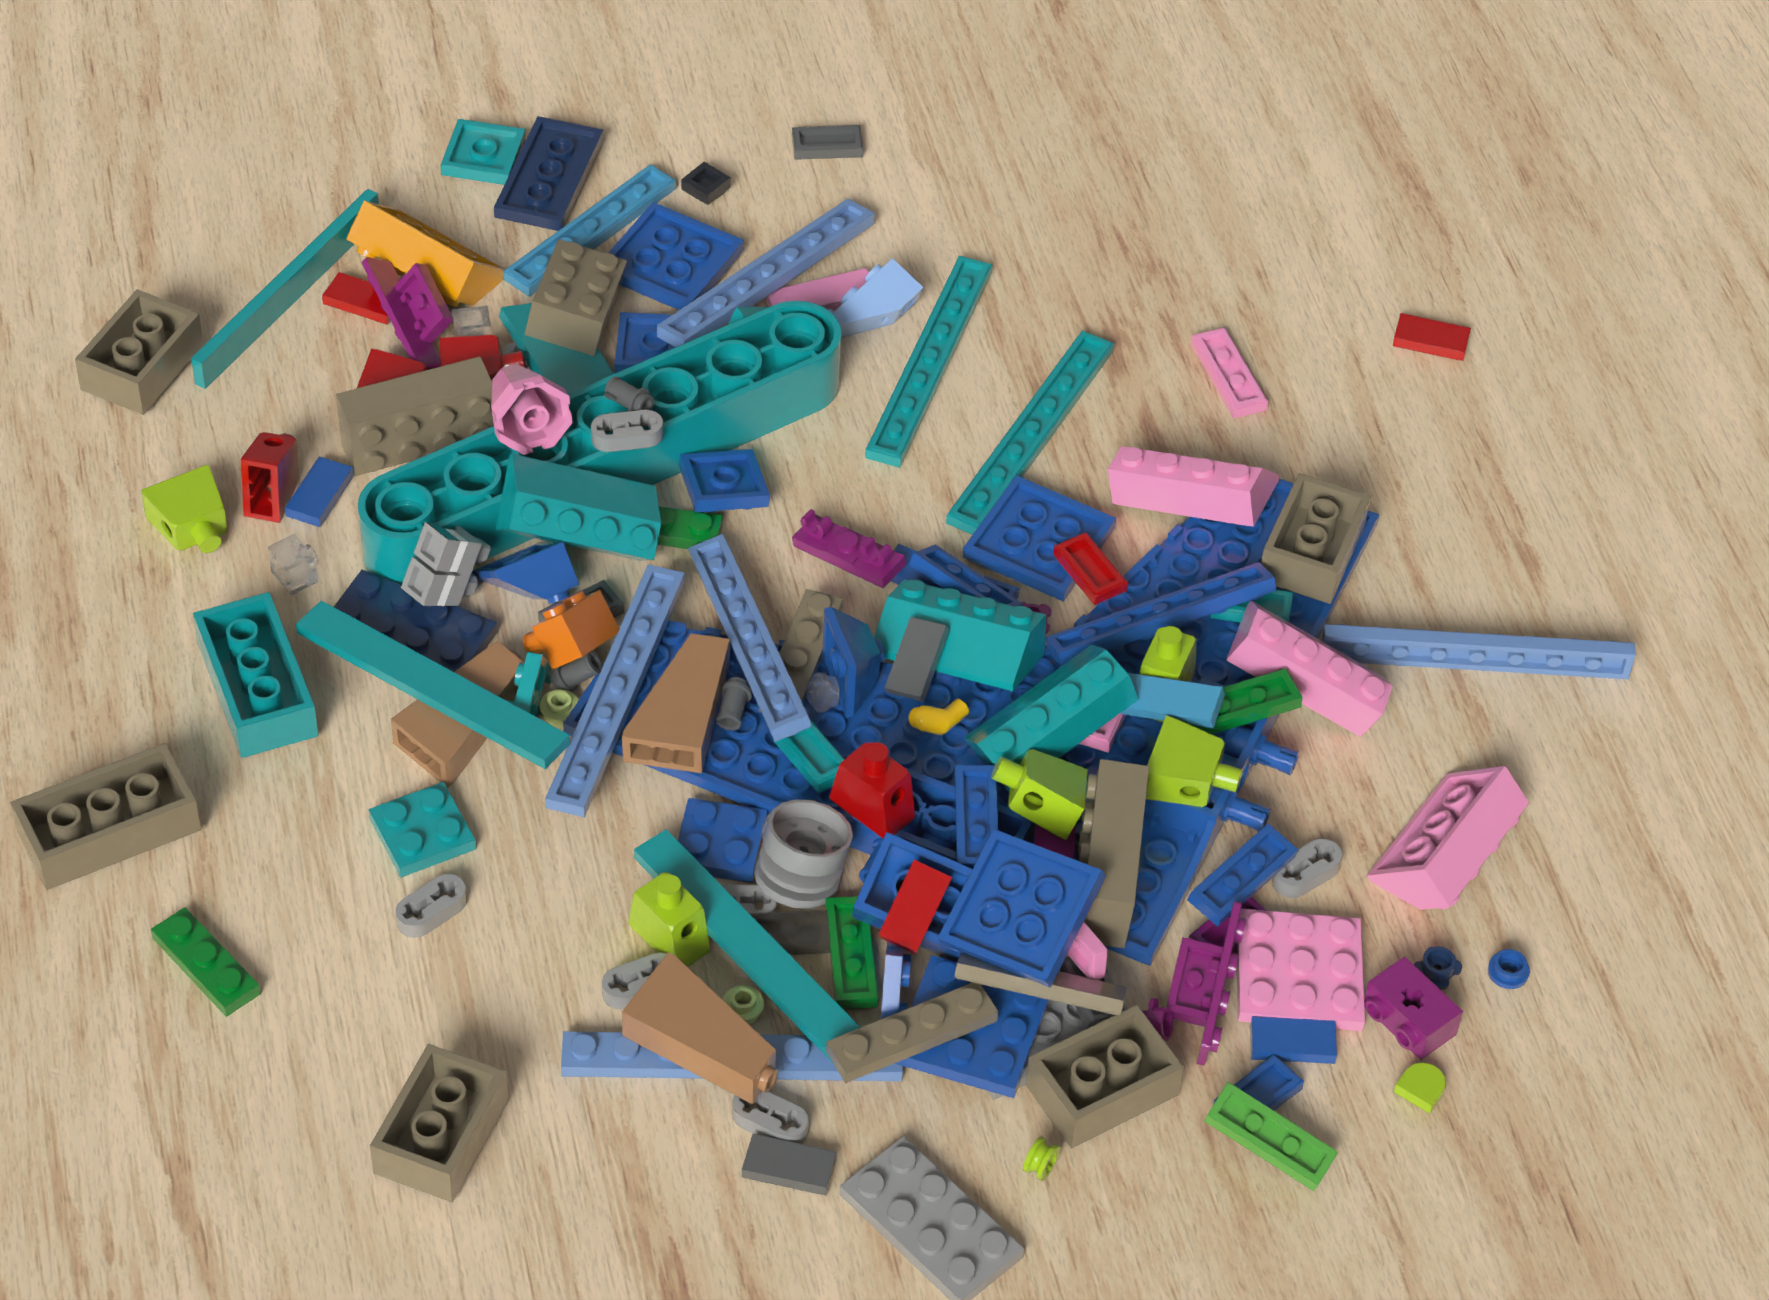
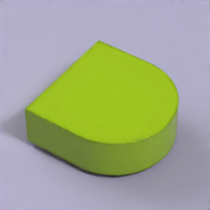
M1416 1063L1411 1065L1397 1081L1394 1093L1430 1114L1443 1096L1446 1086L1445 1076L1434 1065Z

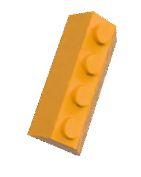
M364 200L346 238L358 246L356 252L375 259L378 257L384 261L391 262L398 275L403 276L404 272L407 273L415 263L426 265L445 303L454 307H458L459 303L474 306L504 280L503 271L505 269L402 210Z

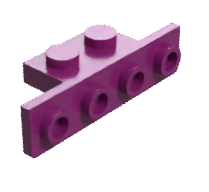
M366 257L361 263L368 275V281L374 287L381 301V306L387 313L395 329V334L402 342L409 359L423 362L427 366V370L441 367V359L432 343L454 319L427 266L415 263L400 280L391 262Z
M1235 901L1230 913L1223 947L1182 937L1166 1007L1171 1009L1174 1020L1205 1027L1196 1063L1205 1066L1208 1052L1217 1053L1222 1028L1216 1027L1215 1022L1217 1014L1225 1016L1231 991L1223 990L1225 978H1234L1239 955L1231 953L1233 942H1242L1247 920L1239 917L1242 903Z

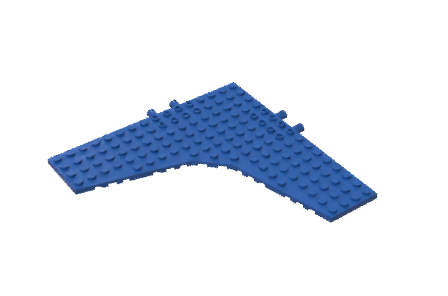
M1279 478L1254 527L1196 517H1189L1183 524H1177L1168 533L1167 539L1161 545L1156 544L1123 576L1128 582L1127 591L1097 604L1087 616L1083 614L1074 623V627L1251 564L1261 563L1264 547L1294 484ZM1368 510L1365 528L1332 603L1329 604L1293 592L1289 623L1319 639L1324 625L1329 620L1378 524L1379 514ZM1276 587L1277 590L1292 592L1289 590ZM1211 614L1193 620L1189 625L1176 627L1182 633L1197 639L1196 669L1191 680L1192 683L1225 687L1256 678L1226 660L1240 622L1213 619ZM668 621L612 753L623 757L622 734L624 729L691 633L713 635L728 639L727 635H722L721 629L706 627V630L698 631L687 629L685 623ZM1154 637L1124 644L1118 650L1109 653L1127 673L1140 675L1143 659ZM779 640V644H775L779 653L785 640ZM730 644V666L726 682L733 677L742 678L747 681ZM1047 644L1045 645V655L1014 691L935 671L924 702L888 693L885 690V685L893 664L880 662L878 681L856 714L848 718L845 717L821 660L803 705L810 720L844 759L864 743L879 742L884 744L888 748V756L909 771L912 782L915 819L895 836L956 862L955 765H986L969 746L964 737L1061 667L1048 651ZM595 675L563 723V732L569 734V736L574 734L599 675ZM753 693L750 701L746 702L741 720L742 724L739 729L726 730L721 728L717 721H715L702 773L645 765L745 806L768 810V815L781 803L796 799L813 800L829 805L840 812L850 823L853 833L850 847L871 855L859 872V878L863 883L883 842V838L830 800L832 787L820 793L812 787L774 742L762 713L759 712V706ZM723 696L721 697V701H720L718 713H719V710H720V706H721V702H722ZM955 699L962 700L969 709V714L942 735L920 731L912 727L908 720L910 711L915 707L932 706L945 709ZM1280 714L1212 734L1225 742L1222 763L1243 769L1236 793L1213 787L1208 804L1204 807L1150 799L1145 800L1135 905L1125 948L1105 946L1108 950L1151 966L1224 822L1227 823L1228 820L1238 822L1258 832L1266 826L1271 808L1252 803L1238 797L1253 765L1256 766L1257 763L1277 769L1290 776L1293 773L1300 752L1267 740ZM1126 715L1109 753L1077 744L1059 759L1087 769V783L1089 774L1097 775L1100 759L1147 766L1163 722L1150 718ZM996 781L998 831L1034 844L1035 823L1009 808V792L1002 783ZM1081 816L1076 822L1074 860L1077 861L1079 860V855H1077L1079 836L1083 825Z

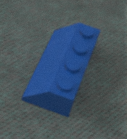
M887 832L853 906L852 917L881 929L913 860H916L952 877L920 947L958 962L961 952L942 945L937 938L973 869Z

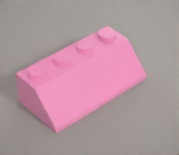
M1121 446L1108 468L1113 504L1254 527L1279 481L1278 474L1264 468Z
M1250 601L1247 605L1226 659L1255 677L1286 669L1303 696V705L1359 737L1383 715L1393 687L1382 675L1253 601Z
M1506 766L1447 773L1367 874V877L1372 883L1420 910L1447 909L1459 900V894L1468 882L1479 874L1481 865L1490 854L1499 848V842L1508 830L1518 823L1519 816L1527 807L1529 801Z

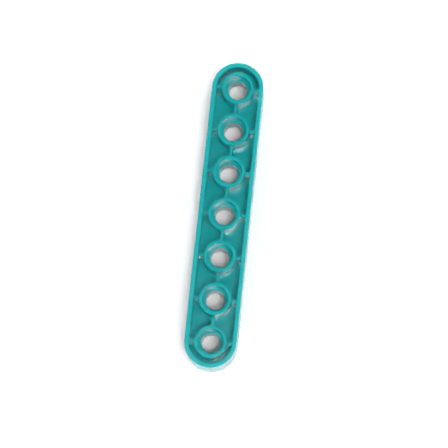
M805 301L778 303L569 393L570 404L568 405L573 423L554 447L543 449L542 446L532 448L534 452L523 455L501 443L495 435L493 426L374 478L364 487L358 499L362 553L367 571L402 585L412 557H418L414 554L425 522L437 523L443 529L455 530L456 526L462 527L469 534L482 539L490 546L491 550L487 559L534 539L495 530L510 454L654 485L681 473L679 468L680 454L730 451L824 409L832 403L839 391L841 327L838 320L830 311L814 303ZM617 376L638 389L646 388L649 390L650 395L654 398L651 410L657 412L663 420V438L660 443L649 448L604 452L593 446L591 442V423L596 417L610 413L628 412L627 408L604 396L606 384L611 378ZM606 431L605 434L610 435L611 431Z

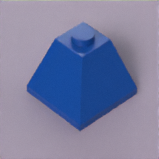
M563 542L536 543L472 571L477 580L531 599H547L548 604L558 602L570 596L568 590L579 585Z
M833 607L824 608L822 662L845 717H853L879 679L880 662H884L885 659L884 649L880 639H874L868 624Z

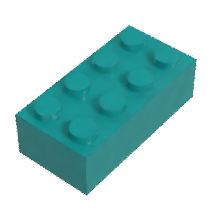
M270 592L194 612L193 618L197 642L240 757H248L318 737L315 706Z

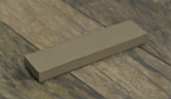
M962 952L959 956L954 976L965 981L1118 1016L1121 1015L1127 989L1125 986L1064 972H1058L1050 988Z

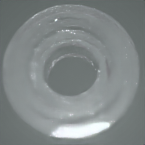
M824 672L815 673L806 688L807 700L817 712H826L829 708L836 707L839 701L837 679L834 676H828Z

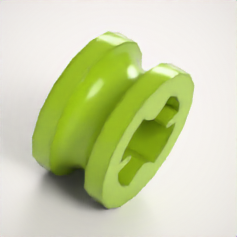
M1042 1136L1030 1148L1022 1170L1028 1174L1034 1171L1037 1173V1179L1044 1181L1053 1170L1061 1147L1057 1144L1048 1146L1046 1144L1047 1140Z

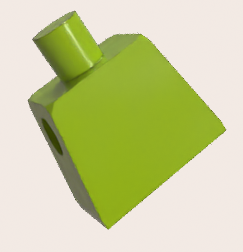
M208 464L141 490L146 518L176 550H185L198 545L201 552L211 553L219 548L221 545V538L219 536L226 533L227 524L224 506Z
M1173 626L1159 628L1143 659L1140 675L1191 682L1196 669L1197 639L1182 633Z
M1166 716L1147 764L1149 772L1146 799L1204 807L1208 804L1213 787L1236 793L1243 769L1222 763L1225 742L1221 738L1173 717Z
M1034 749L1026 752L1020 764L1002 756L998 759L991 779L1010 787L1008 806L1014 812L1066 840L1085 809L1087 769Z
M663 872L636 890L633 894L628 924L657 953L667 954L669 952L675 955L687 967L710 953L704 909L681 885L678 877Z

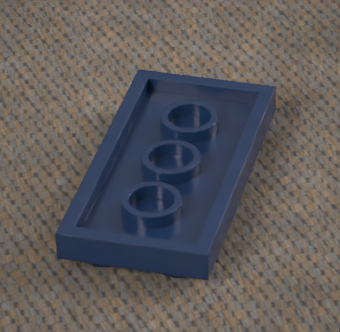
M537 116L494 205V218L555 231L562 229L604 141V130Z
M362 569L334 606V608L452 672H455L484 651L498 633L496 621L457 606H423L401 588L402 585Z

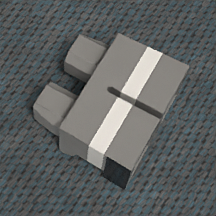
M425 522L414 554L418 557H412L401 588L423 606H459L463 596L474 595L478 582L477 577L472 573L475 563H482L487 560L491 548L482 539L472 536L460 526H456L455 530L443 529L437 523Z

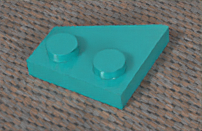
M527 652L525 663H519L515 674V686H519L515 701H509L511 704L537 718L540 714V701L542 699L541 694L544 683H552L553 670L543 655Z

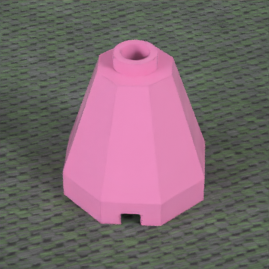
M518 364L502 367L493 378L491 409L495 435L501 443L523 455L534 452L532 448L542 446L543 449L554 447L573 423L568 405L570 404L569 395L558 384Z

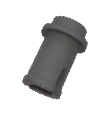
M617 376L611 378L606 384L604 396L627 408L628 411L652 409L654 398L650 395L648 389H638Z
M591 651L579 659L555 668L552 672V681L557 689L573 692L577 690L578 684L595 675H599L603 668V662L595 651Z
M733 677L728 679L721 687L723 698L716 717L717 724L726 730H737L741 727L746 702H749L752 697V691L748 682L742 678Z

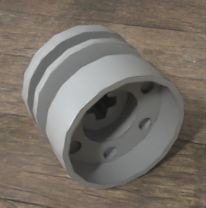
M796 799L781 803L772 810L768 819L763 845L754 871L757 885L771 899L792 908L813 909L824 906L825 898H835L840 884L844 864L853 838L850 823L840 812L829 805L813 800Z

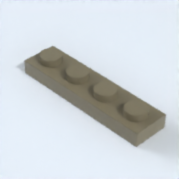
M809 589L805 590L779 653L803 705L822 660L824 608L833 607L839 611L843 609V598Z
M972 982L826 1042V1052L844 1082L848 1083L995 1023L998 1020V1010L981 984Z

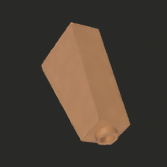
M692 633L689 635L624 729L622 734L623 762L702 773L722 697L721 687L726 682L730 666V639L713 635Z
M496 641L454 673L508 702L510 700L515 701L519 687L515 686V674L519 663H524V660L516 651L508 650L500 642ZM419 700L414 701L391 718L393 744L440 783L444 781L447 788L456 781L487 739V737Z
M669 952L622 1011V1036L751 1104L756 1101L762 1091L767 1093L777 1079L778 1069L775 1068L776 1049L681 960Z

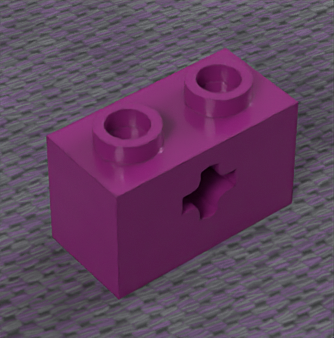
M1405 956L1368 981L1364 998V1007L1373 1020L1381 1022L1395 1035L1396 1040L1404 1049L1410 1050L1420 1060L1457 1035L1463 1011Z

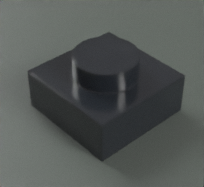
M706 162L701 163L681 179V190L706 205L712 203L731 187V177Z

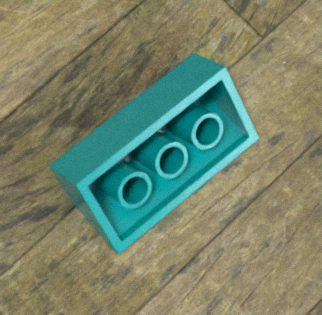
M510 454L495 530L550 542H563L564 545L639 561L655 559L661 527L656 486Z
M904 579L888 595L874 635V639H880L885 658L894 661L910 617L946 625L950 631L937 664L936 672L1014 691L1045 655L1046 614L1034 612L1024 606L1014 607L998 603L987 597L978 598L962 594L955 589H941L925 585L919 580Z
M1090 645L964 738L986 765L995 766L1001 756L1020 764L1026 752L1031 749L1060 758L1139 700L1129 674L1106 649ZM1002 784L1010 792V787Z

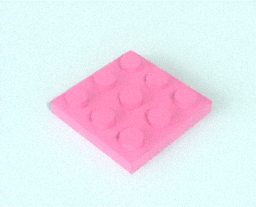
M1252 909L1240 910L1239 917L1247 920L1242 942H1237L1236 954L1239 955L1237 961L1238 1021L1251 1022L1252 1016L1335 1021L1336 1029L1363 1030L1365 1009L1361 918Z

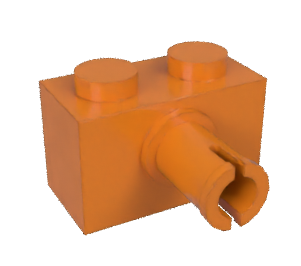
M581 590L563 599L562 603L542 612L545 619L532 627L534 632H529L523 636V646L526 652L535 654L544 652L552 669H555L585 656L617 635L619 627L600 590L587 596Z

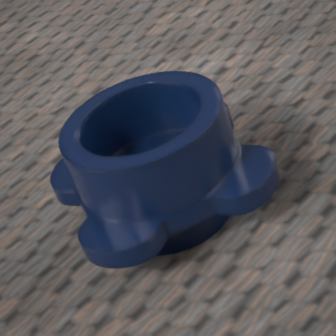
M1440 946L1429 947L1425 951L1423 959L1414 963V966L1440 990L1447 989L1449 980L1454 975H1459L1462 971V964L1459 960H1456L1455 955L1449 949Z

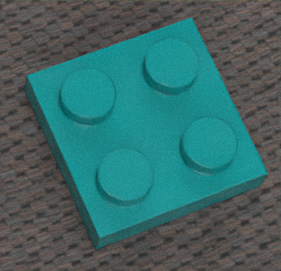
M458 119L440 165L441 175L505 185L526 141V129Z
M444 781L368 809L369 819L400 878L476 850V840Z

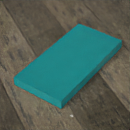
M532 303L501 307L499 318L519 350L523 351L525 360L532 371L563 387L568 394L614 374L599 349H597L595 356H591L524 335Z

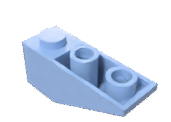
M892 258L883 267L880 264L876 265L865 277L867 282L860 289L856 286L852 287L840 301L842 305L835 312L832 309L828 311L838 320L842 338L894 324L917 303L924 287Z

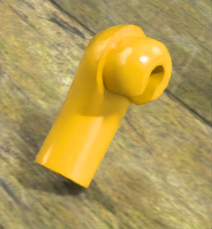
M955 699L945 709L932 706L915 707L910 711L908 720L912 727L920 731L942 735L969 714V709L962 700Z

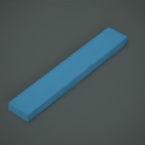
M648 165L503 271L504 280L528 297L532 296L539 287L558 239L575 242L583 247L594 250L642 215L652 202L658 203L676 190V180L655 166Z

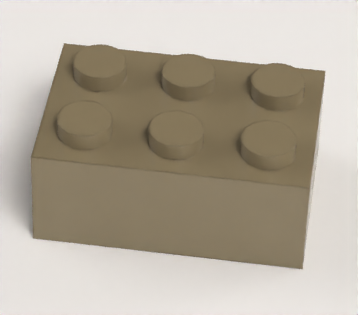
M558 239L532 301L524 335L595 356L619 295L627 260L615 257L610 253H602L583 247L575 242Z
M136 289L75 358L80 389L144 415L188 364L191 357L204 345L199 313Z
M1299 473L1263 550L1261 564L1274 576L1276 587L1331 604L1365 528L1371 496Z
M1135 1005L1121 1012L1119 1016H1112L1030 1056L1026 1086L1072 1149L1178 1096L1184 1066L1138 1005Z
M427 1044L370 1144L373 1174L453 1203L509 1100L507 1072Z

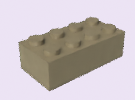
M481 357L336 394L341 444L350 466L353 467L354 476L412 462L494 426L491 409L492 381Z
M166 743L10 802L17 833L46 890L201 830L196 799Z
M1100 759L1097 775L1089 774L1085 809L1081 816L1083 825L1082 831H1080L1077 855H1079L1078 861L1101 869L1106 878L1084 923L1104 946L1125 948L1135 905L1149 766Z

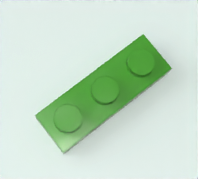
M1227 1082L1204 1119V1122L1312 1191H1315L1338 1154V1151L1229 1082Z

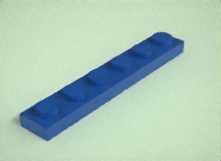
M1260 562L1047 636L1045 637L1047 648L1061 666L1090 645L1113 652L1124 644L1154 637L1159 628L1167 626L1183 627L1203 616L1223 613L1229 607L1246 601H1257L1264 595L1277 591L1275 578Z

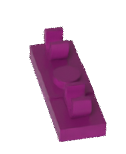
M812 509L801 518L802 527L792 536L794 547L883 589L906 566L905 556L892 550L890 545L886 544L883 546L876 543L875 538H868L845 526L842 527L831 521L830 517L822 518L816 515Z

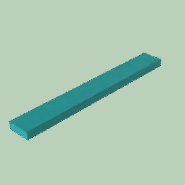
M370 189L365 190L191 357L196 385L206 389L354 245V243L346 238L364 200L379 204L377 192Z
M958 256L865 449L866 459L898 468L901 467L992 274V264Z
M1083 330L1080 332L947 513L946 524L973 535L1014 477L1017 475L1023 478L1109 359L1113 353L1114 343Z
M320 601L296 623L297 634L545 770L570 745L569 734L323 601Z
M667 829L634 849V859L653 878L663 872H667L680 879L681 885L702 905L708 935L831 1061L826 1052V1042L861 1027Z

